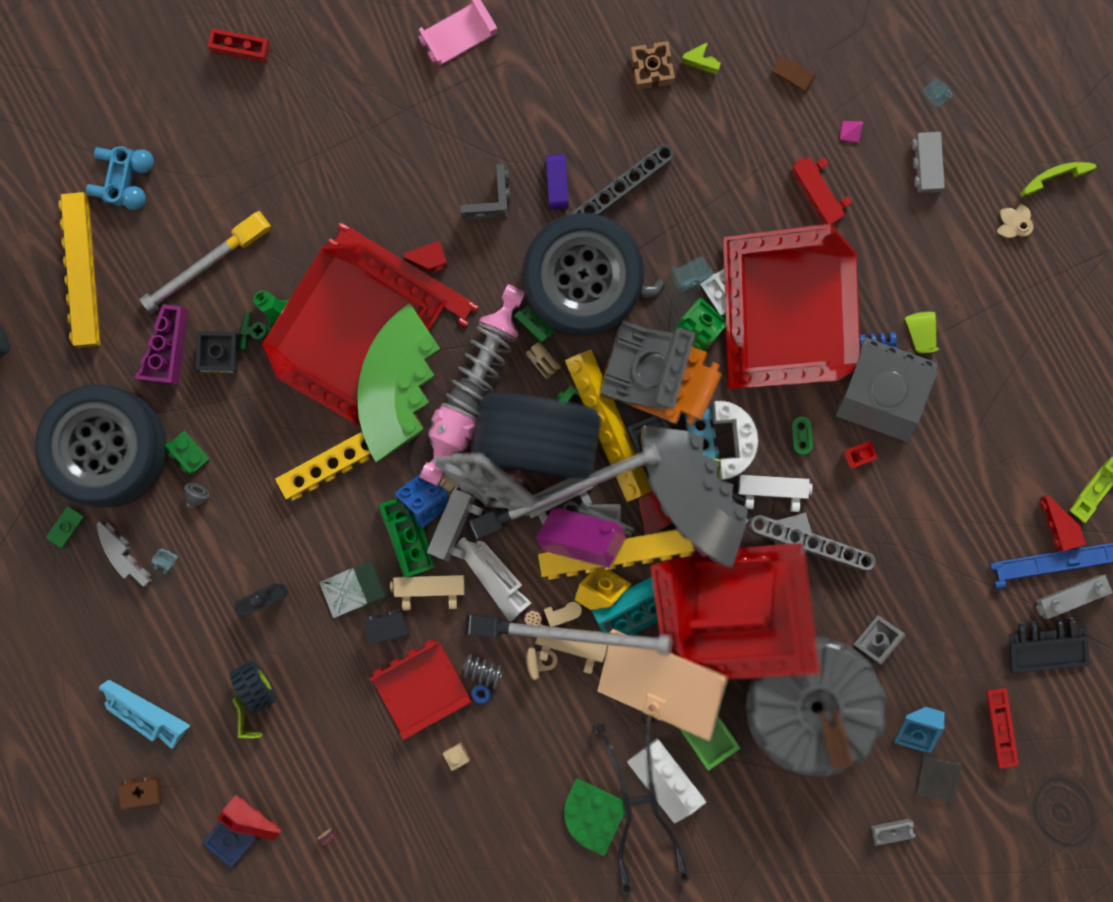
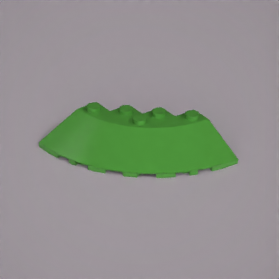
M410 303L399 310L377 334L364 359L359 377L357 397L359 422L368 449L376 463L425 431L415 417L416 413L430 405L420 388L436 378L425 361L441 352V349Z

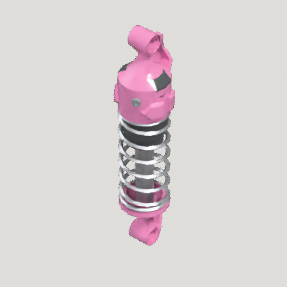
M508 284L501 299L504 301L503 307L494 314L480 317L476 328L486 334L487 337L484 343L473 339L470 340L472 344L481 348L478 356L464 353L465 357L475 362L472 369L462 366L458 367L461 372L468 375V378L452 380V383L456 386L452 388L450 393H446L448 397L446 403H442L439 409L435 410L431 418L432 425L427 436L434 449V459L437 456H452L455 453H464L468 448L469 442L474 440L475 433H477L479 410H481L480 402L486 393L493 392L492 387L484 381V378L493 380L499 378L498 373L490 365H505L504 360L496 352L509 353L511 348L502 339L515 342L519 336L512 321V313L517 307H520L526 294L525 291ZM500 343H501V344H502L503 346H505L507 349H501V348H498V347H499V345H500ZM495 357V358L498 359L501 363L494 362V361H492V360H493V358ZM487 371H490L495 376L486 375ZM433 459L430 463L426 462L420 478L438 486L444 472L435 467Z

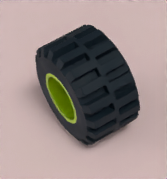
M249 660L230 672V681L243 704L254 714H257L276 701V694L271 683L255 662Z

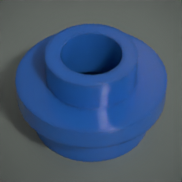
M483 684L475 686L471 693L472 699L478 704L486 703L491 696L490 689ZM480 690L485 692V696L482 698L477 694Z

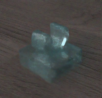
M160 548L153 556L151 563L154 564L155 570L158 567L164 568L163 573L166 574L176 563L178 556Z

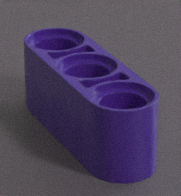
M565 154L546 155L549 210L567 209L568 191Z

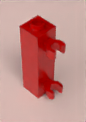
M802 157L793 163L795 166H793L791 172L823 224L833 225L843 219L845 214L842 209L851 205L852 201L847 196L837 202L819 173V170L828 165L825 157L816 163H813L810 157L805 160Z

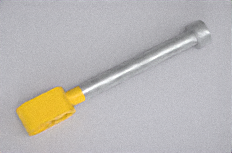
M260 211L255 212L232 229V237L152 295L147 293L139 300L147 311L152 314L159 309L157 305L239 245L245 248L268 232L271 229V225Z

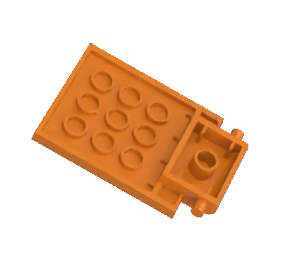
M691 347L674 409L659 410L629 403L624 404L677 424L681 413L688 415L686 423L693 425L695 419L702 420L722 376L717 371L720 365L712 362L710 368L704 366L703 364L708 353ZM607 361V363H606V365H605V368H604V370H603V372H602L603 377H604L605 372H606V368H607V365H608V361Z

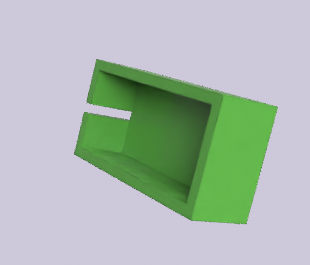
M718 715L711 740L709 741L679 728L707 770H710L740 749Z

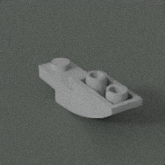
M99 522L97 524L98 535L111 564L124 579H129L133 576L143 587H147L152 582L149 578L151 575L146 569H140L136 565L137 561L130 554L126 555L131 549L128 546L129 542L122 535L118 536L114 532L116 529L109 522Z

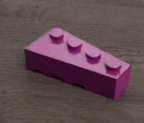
M162 305L154 326V333L152 338L149 339L147 344L149 346L145 356L142 357L139 372L136 373L134 379L145 382L179 385L188 309L181 306Z

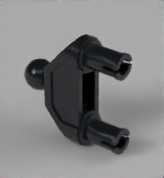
M281 583L270 585L238 600L234 605V611L239 617L249 616L253 612L283 600L287 596L288 590Z

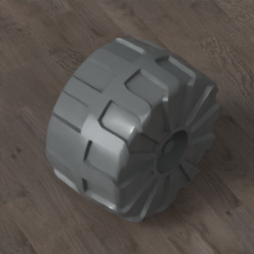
M815 637L820 673L751 677L745 692L746 717L754 740L761 750L775 763L789 771L802 775L832 776L840 774L850 766L832 769L820 714L825 713L829 728L836 726L832 717V711H838L841 725H843L853 765L856 763L860 764L870 755L871 747L877 737H881L886 724L884 719V703L887 700L884 688L880 685L874 668L862 655L839 641ZM815 701L821 704V708L817 712H813L811 709Z

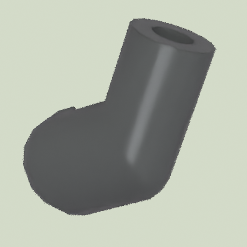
M658 278L653 286L645 287L643 285L641 297L655 298L666 283Z

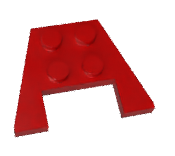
M652 491L638 499L645 536L657 534V531L673 523L672 519L666 516L661 509V502L656 492L653 493Z

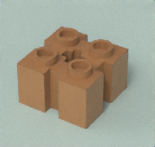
M669 41L654 43L652 49H647L646 45L631 47L632 68L637 67L634 71L636 90L651 88L654 82H658V86L674 84L673 64L667 63L671 59ZM650 63H653V66H657V67L651 68V67H649V64H650Z

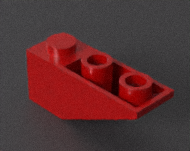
M1049 495L1041 496L1042 501H1040V505L1048 517L1046 523L1049 530L1053 532L1054 538H1052L1055 548L1059 551H1066L1085 545L1080 525Z
M236 795L217 818L231 831L270 840H276L281 833V830L275 823L268 821L260 811L254 810L248 805L246 800Z

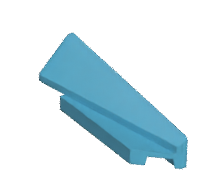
M111 680L106 681L99 687L107 699L105 702L106 709L151 741L159 737L173 749L190 727L188 723Z

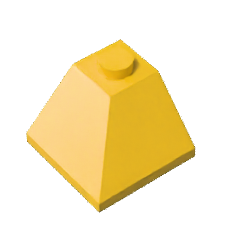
M604 567L596 568L597 572L590 573L579 584L575 601L590 610L610 607L626 592L631 583L610 570H604Z

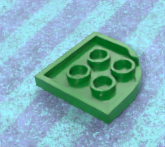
M576 777L565 803L566 825L578 843L605 856L624 815L622 799Z

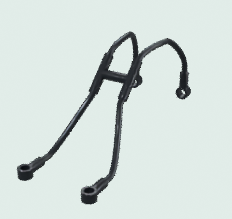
M650 715L642 716L643 724H646L645 749L649 794L629 798L628 789L625 786L613 746L605 733L604 724L592 726L594 734L600 733L608 747L621 787L620 794L626 822L620 842L618 859L622 882L621 891L624 894L632 892L627 868L624 865L623 853L631 823V806L651 803L652 812H654V815L675 846L679 881L686 883L690 878L689 873L686 871L679 843L658 812L659 804L656 786L653 783L650 749V725L655 721L654 717ZM682 873L687 874L686 880L680 879ZM624 885L630 886L629 892L623 890Z

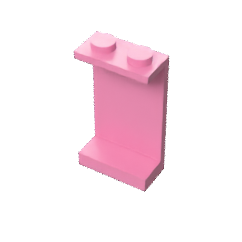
M472 0L471 5L424 31L421 27L418 38L423 47L427 45L430 50L428 55L433 63L436 61L438 66L498 32L482 1Z

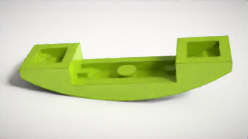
M1073 162L1053 167L1031 181L1022 190L1020 196L1024 197L1038 192L1043 188L1042 182L1070 171L1073 178L1089 173L1097 167L1095 164L1087 162Z
M1113 455L1093 476L1069 510L1083 523L1087 522L1097 509L1096 506L1113 486Z

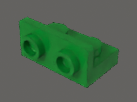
M529 305L514 315L515 320L542 345L555 332Z
M186 431L181 432L174 440L165 444L167 448L166 453L173 460L176 458L180 462L178 466L186 474L188 472L195 474L210 460Z

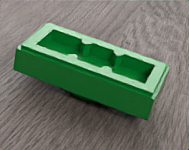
M67 506L46 538L60 548H64L85 516Z

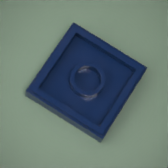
M219 822L202 844L232 868L258 837L231 831L223 823Z

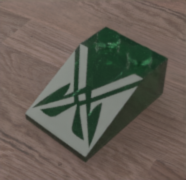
M372 560L319 582L333 618L387 596Z

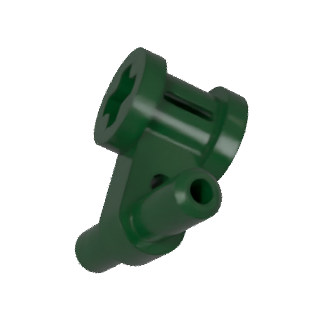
M249 312L244 313L242 327L239 330V335H241L239 350L242 351L247 349L248 336L263 342L272 329L261 322L254 323L250 327L251 313Z

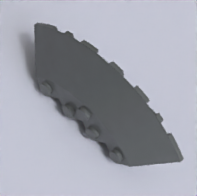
M643 426L641 436L642 450L645 446L654 443L661 457V462L650 465L649 462L644 464L650 476L648 481L653 493L656 492L661 502V509L666 516L672 519L677 526L676 530L685 539H689L695 544L697 550L704 551L710 555V559L731 568L746 527L748 508L731 502L733 484L718 479V461L702 455L703 437L688 431Z

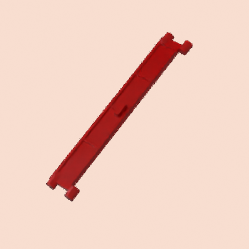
M342 222L339 223L337 229L340 230L335 240L330 238L327 245L363 244L447 300L444 308L460 317L457 322L458 325L463 328L467 327L469 322L465 319L470 311H477L478 305Z

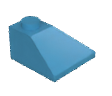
M924 707L907 715L894 739V743L931 754L944 730L945 712Z

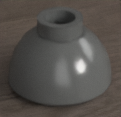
M189 483L184 486L185 504L189 508L195 509L197 506L204 504L210 497L208 490L199 484Z

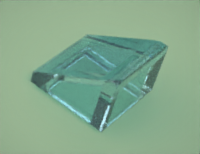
M937 78L923 89V93L938 107L951 96L949 86Z

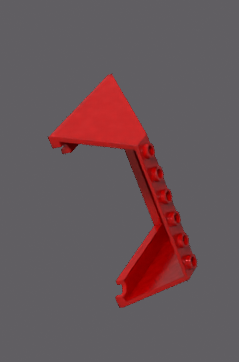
M832 224L723 237L728 389L838 381L853 372L861 351L857 252Z
M363 244L322 246L262 345L278 379L360 426L357 406L359 377L364 359L377 334L399 310L409 303L429 331L447 303V300Z
M803 543L738 548L735 560L742 557L754 559L759 556H766L775 565L771 631L696 635L689 628L690 620H696L700 571L696 568L695 563L704 560H714L710 559V555L702 558L700 553L695 551L691 554L692 556H678L651 566L660 635H671L672 647L670 654L725 676L727 679L820 673Z

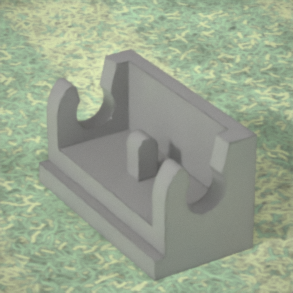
M904 819L871 826L875 846L915 838L912 829L914 827L913 821Z

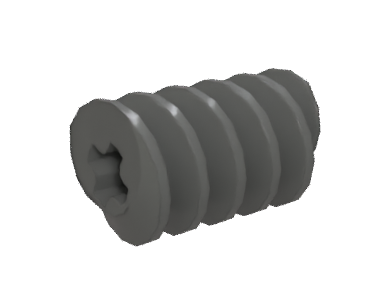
M472 654L468 655L462 669L464 678L467 679L471 674L472 681H475L478 677L479 684H482L486 680V687L493 683L494 690L497 689L503 674L500 665L493 669V663L491 662L487 667L486 660L479 663V657L472 661Z

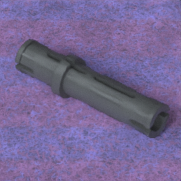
M584 503L580 504L577 513L620 523L626 537L630 538L632 535L631 531L633 532L634 527L620 522L618 518H612Z

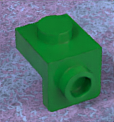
M570 385L566 392L561 391L556 400L568 403L573 395L581 399L576 385L574 388Z

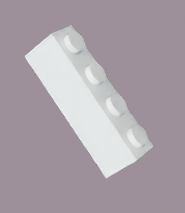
M656 738L650 743L653 783L656 786L658 803L675 824L692 814L705 804L706 801L662 743ZM643 748L630 758L627 763L648 789L646 749Z

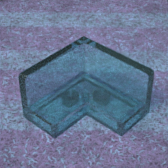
M703 256L677 269L675 266L671 267L669 275L678 293H681L714 275L711 267H708Z

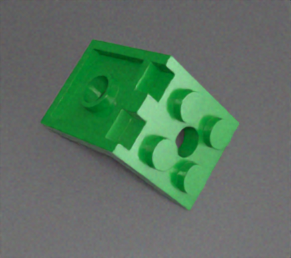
M699 298L674 329L678 327L695 333L692 347L705 351L726 327V318L720 315L702 298Z

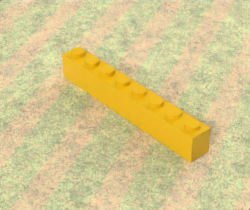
M84 192L61 194L59 209L62 212L63 219H60V226L64 230L62 247L66 253V256L63 257L64 267L67 268L65 285L69 291V294L66 295L67 305L70 306V313H68V322L71 324L72 332L69 333L70 343H73V346L77 348L100 346L89 197Z
M592 350L565 360L584 406L596 410L601 418L598 437L610 465L637 455L614 400L599 394L604 377ZM642 465L616 476L627 502L652 491Z
M677 530L625 539L611 567H604V570L615 569V565L621 563L623 567L633 566L634 561L639 560L642 561V564L651 563L653 558L660 557L661 561L672 559L674 554H680V557L692 556L691 552L696 551L695 544L689 539H685ZM549 552L538 554L542 577L548 576V580L560 578L559 574L566 573L567 577L578 575L580 570H585V573L597 572L596 568L603 567Z

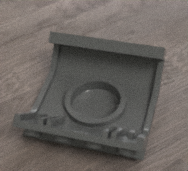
M622 320L619 323L599 394L618 402L659 410L674 409L695 333L678 327L674 329L673 333L647 329Z
M865 337L847 391L843 399L841 398L839 401L836 417L908 442L919 423L938 372L936 370L938 363Z

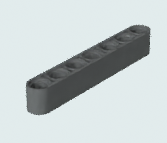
M667 144L659 146L571 214L584 213L585 209L592 208L595 211L594 214L602 215L667 166L673 158L674 152L672 147ZM662 151H666L670 157L664 159L659 154ZM646 163H652L654 164L655 168L652 170H647L644 165ZM637 174L640 179L634 182L630 180L629 176ZM617 185H621L625 190L622 193H617L614 188ZM607 197L610 202L608 204H601L599 199Z

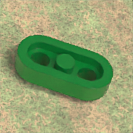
M800 416L794 419L791 425L793 449L797 454L805 455L813 448L812 426L808 418ZM799 423L804 425L803 430L798 429ZM800 442L805 443L806 446L804 449H801L799 447Z

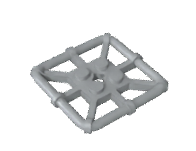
M455 453L452 456H437L434 459L436 468L442 470L457 482V486L467 490L487 508L515 509L516 507H533L536 504V499L533 495L526 492L513 481L509 474L503 473L480 453L478 455ZM475 462L476 469H473L467 463Z

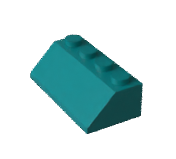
M652 577L627 589L612 606L591 610L603 633H611L614 629L623 634L633 636L658 623Z

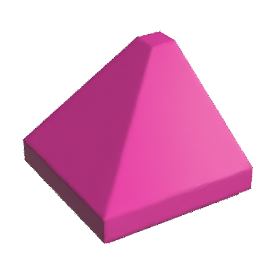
M842 121L840 140L859 143L863 122Z

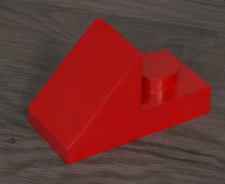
M871 441L843 451L850 469L878 459Z

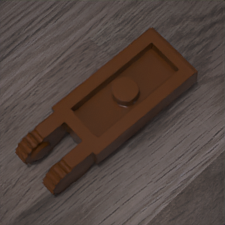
M837 710L832 711V717L836 726L829 728L825 713L820 714L824 728L823 734L833 770L853 765L844 727L841 725Z

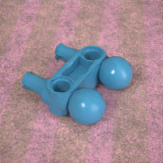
M123 146L115 147L112 150L96 147L94 157L110 161L105 186L88 184L86 194L102 198L104 202L115 206H125L130 210H138L143 207L146 202L144 191L137 186L130 187L133 171L147 173L152 169L154 165L152 154L145 149L135 151ZM127 154L126 159L121 162V157ZM118 191V196L113 199V193Z

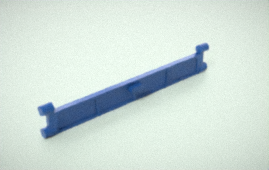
M1113 543L991 563L990 569L991 571L996 570L999 580L994 582L995 588H1006L1005 581L1113 563Z

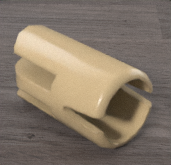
M537 342L525 353L546 379H549L550 375H553L556 370L561 368L540 342Z

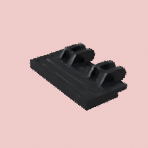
M1069 618L1068 634H1064L1062 619H1057L1056 629L1039 631L1038 639L1035 621L1030 622V638L1025 637L1024 623H1018V633L1009 634L1011 672L1089 666L1087 627H1077L1078 636H1076L1074 618Z

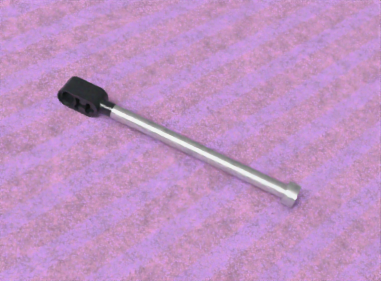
M652 443L643 448L644 452L594 472L586 479H578L536 497V504L533 507H516L515 509H508L503 512L497 509L467 522L472 538L477 540L506 527L505 523L643 464L649 462L650 465L661 462L659 451L655 444Z
M466 616L465 634L500 638L501 634L651 649L658 650V654L670 655L672 647L671 635H660L659 638L506 623L502 622V618Z

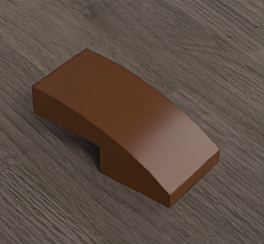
M782 55L771 70L772 74L788 81L791 86L804 92L807 91L816 77L806 68Z

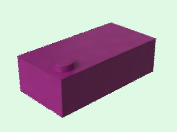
M553 507L536 538L542 551L610 568L626 539V535L620 523Z

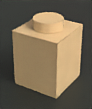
M461 742L443 752V756L451 770L462 766L470 760Z

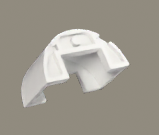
M715 401L711 405L713 424L732 423L735 458L720 460L721 470L719 478L720 480H727L741 473L752 462L757 451L758 435L754 422L743 409L729 402Z

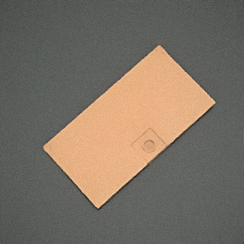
M614 629L611 631L613 634L626 635ZM608 645L598 692L709 741L713 733L727 677L673 654L661 655L658 654V650Z

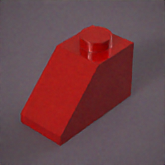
M439 241L403 254L406 261L429 272L434 271V273L443 271L445 266H448Z

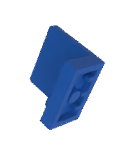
M419 474L396 491L395 496L413 512L417 525L423 528L444 512L449 497L439 484L436 486L421 479V474Z

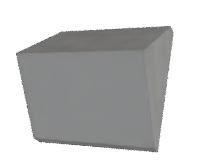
M877 615L854 645L876 664L881 665L904 638L905 634Z

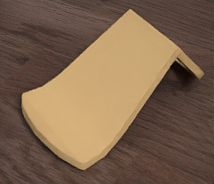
M534 648L528 649L527 666L533 680L539 678L540 671L551 670L556 666L557 656L553 651L549 650L548 654L553 658L552 664L545 666L542 660H539L541 651H536Z

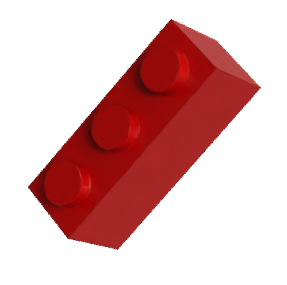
M211 28L208 48L214 54L267 63L271 44L265 38Z

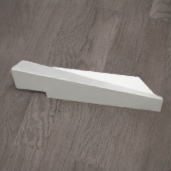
M462 538L457 543L456 548L466 552L464 559L506 618L510 622L513 621L531 604L518 591L522 584L485 542L477 541L474 543L467 541L466 538Z

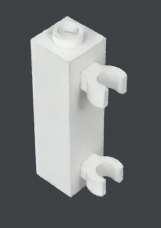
M739 475L737 494L745 495V507L748 509L754 508V496L791 498L790 511L800 512V499H808L809 495H812V484H809L810 479Z

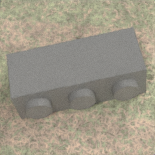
M941 132L918 133L914 137L915 139L912 140V149L916 153V158L913 159V167L917 169V176L914 179L915 188H918V193L941 192L945 188Z

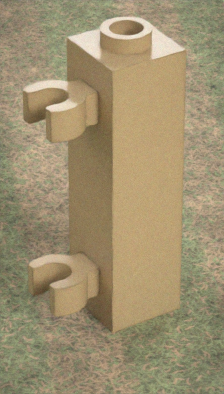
M464 575L396 577L394 581L390 582V591L394 593V597H402V610H411V596L449 595V609H457V595H465Z
M537 638L535 642L536 645L542 646L539 660L547 661L549 650H557L587 659L583 672L589 674L592 673L595 661L603 663L608 649L607 645L547 638Z

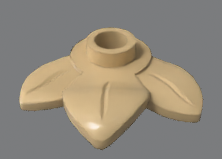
M1020 204L1017 210L1005 208L1000 211L1002 221L1004 222L997 230L1000 235L1006 238H1013L1017 235L1026 237L1033 232L1034 225L1030 220L1031 213L1026 206ZM1022 224H1026L1028 226L1026 229L1020 228Z

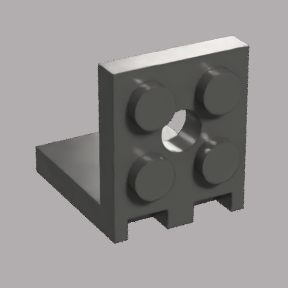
M496 164L499 202L460 205L463 220L508 217L507 204H511L510 188H506V185H509L508 169L504 170V164Z

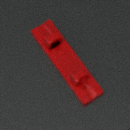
M1007 688L986 690L998 768L1019 766Z

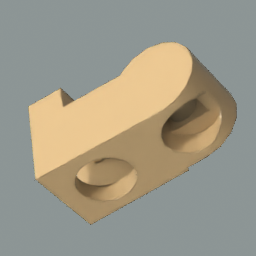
M569 602L564 608L555 611L552 610V607L544 609L550 627L576 619L582 611L580 605L576 602Z

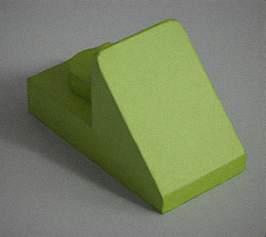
M707 43L683 54L681 63L717 75L721 63L717 62L716 58L707 56V58L703 57Z

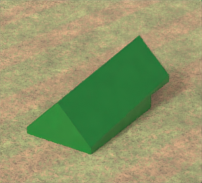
M398 498L378 504L404 577L406 578L435 568L431 554L427 553L429 546L424 529L417 525L413 512Z

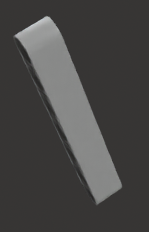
M764 516L752 517L746 524L747 530L754 535L780 544L803 543L804 552L859 571L870 570L875 565L874 556L868 552ZM755 520H758L761 524L759 530L754 527ZM774 526L777 527L779 531L777 536L773 535L772 528ZM792 532L796 535L795 542H792L790 540V534ZM809 539L814 541L812 549L808 546ZM827 545L832 549L830 555L825 550ZM845 551L849 553L847 561L843 557ZM863 557L867 560L865 567L861 564Z

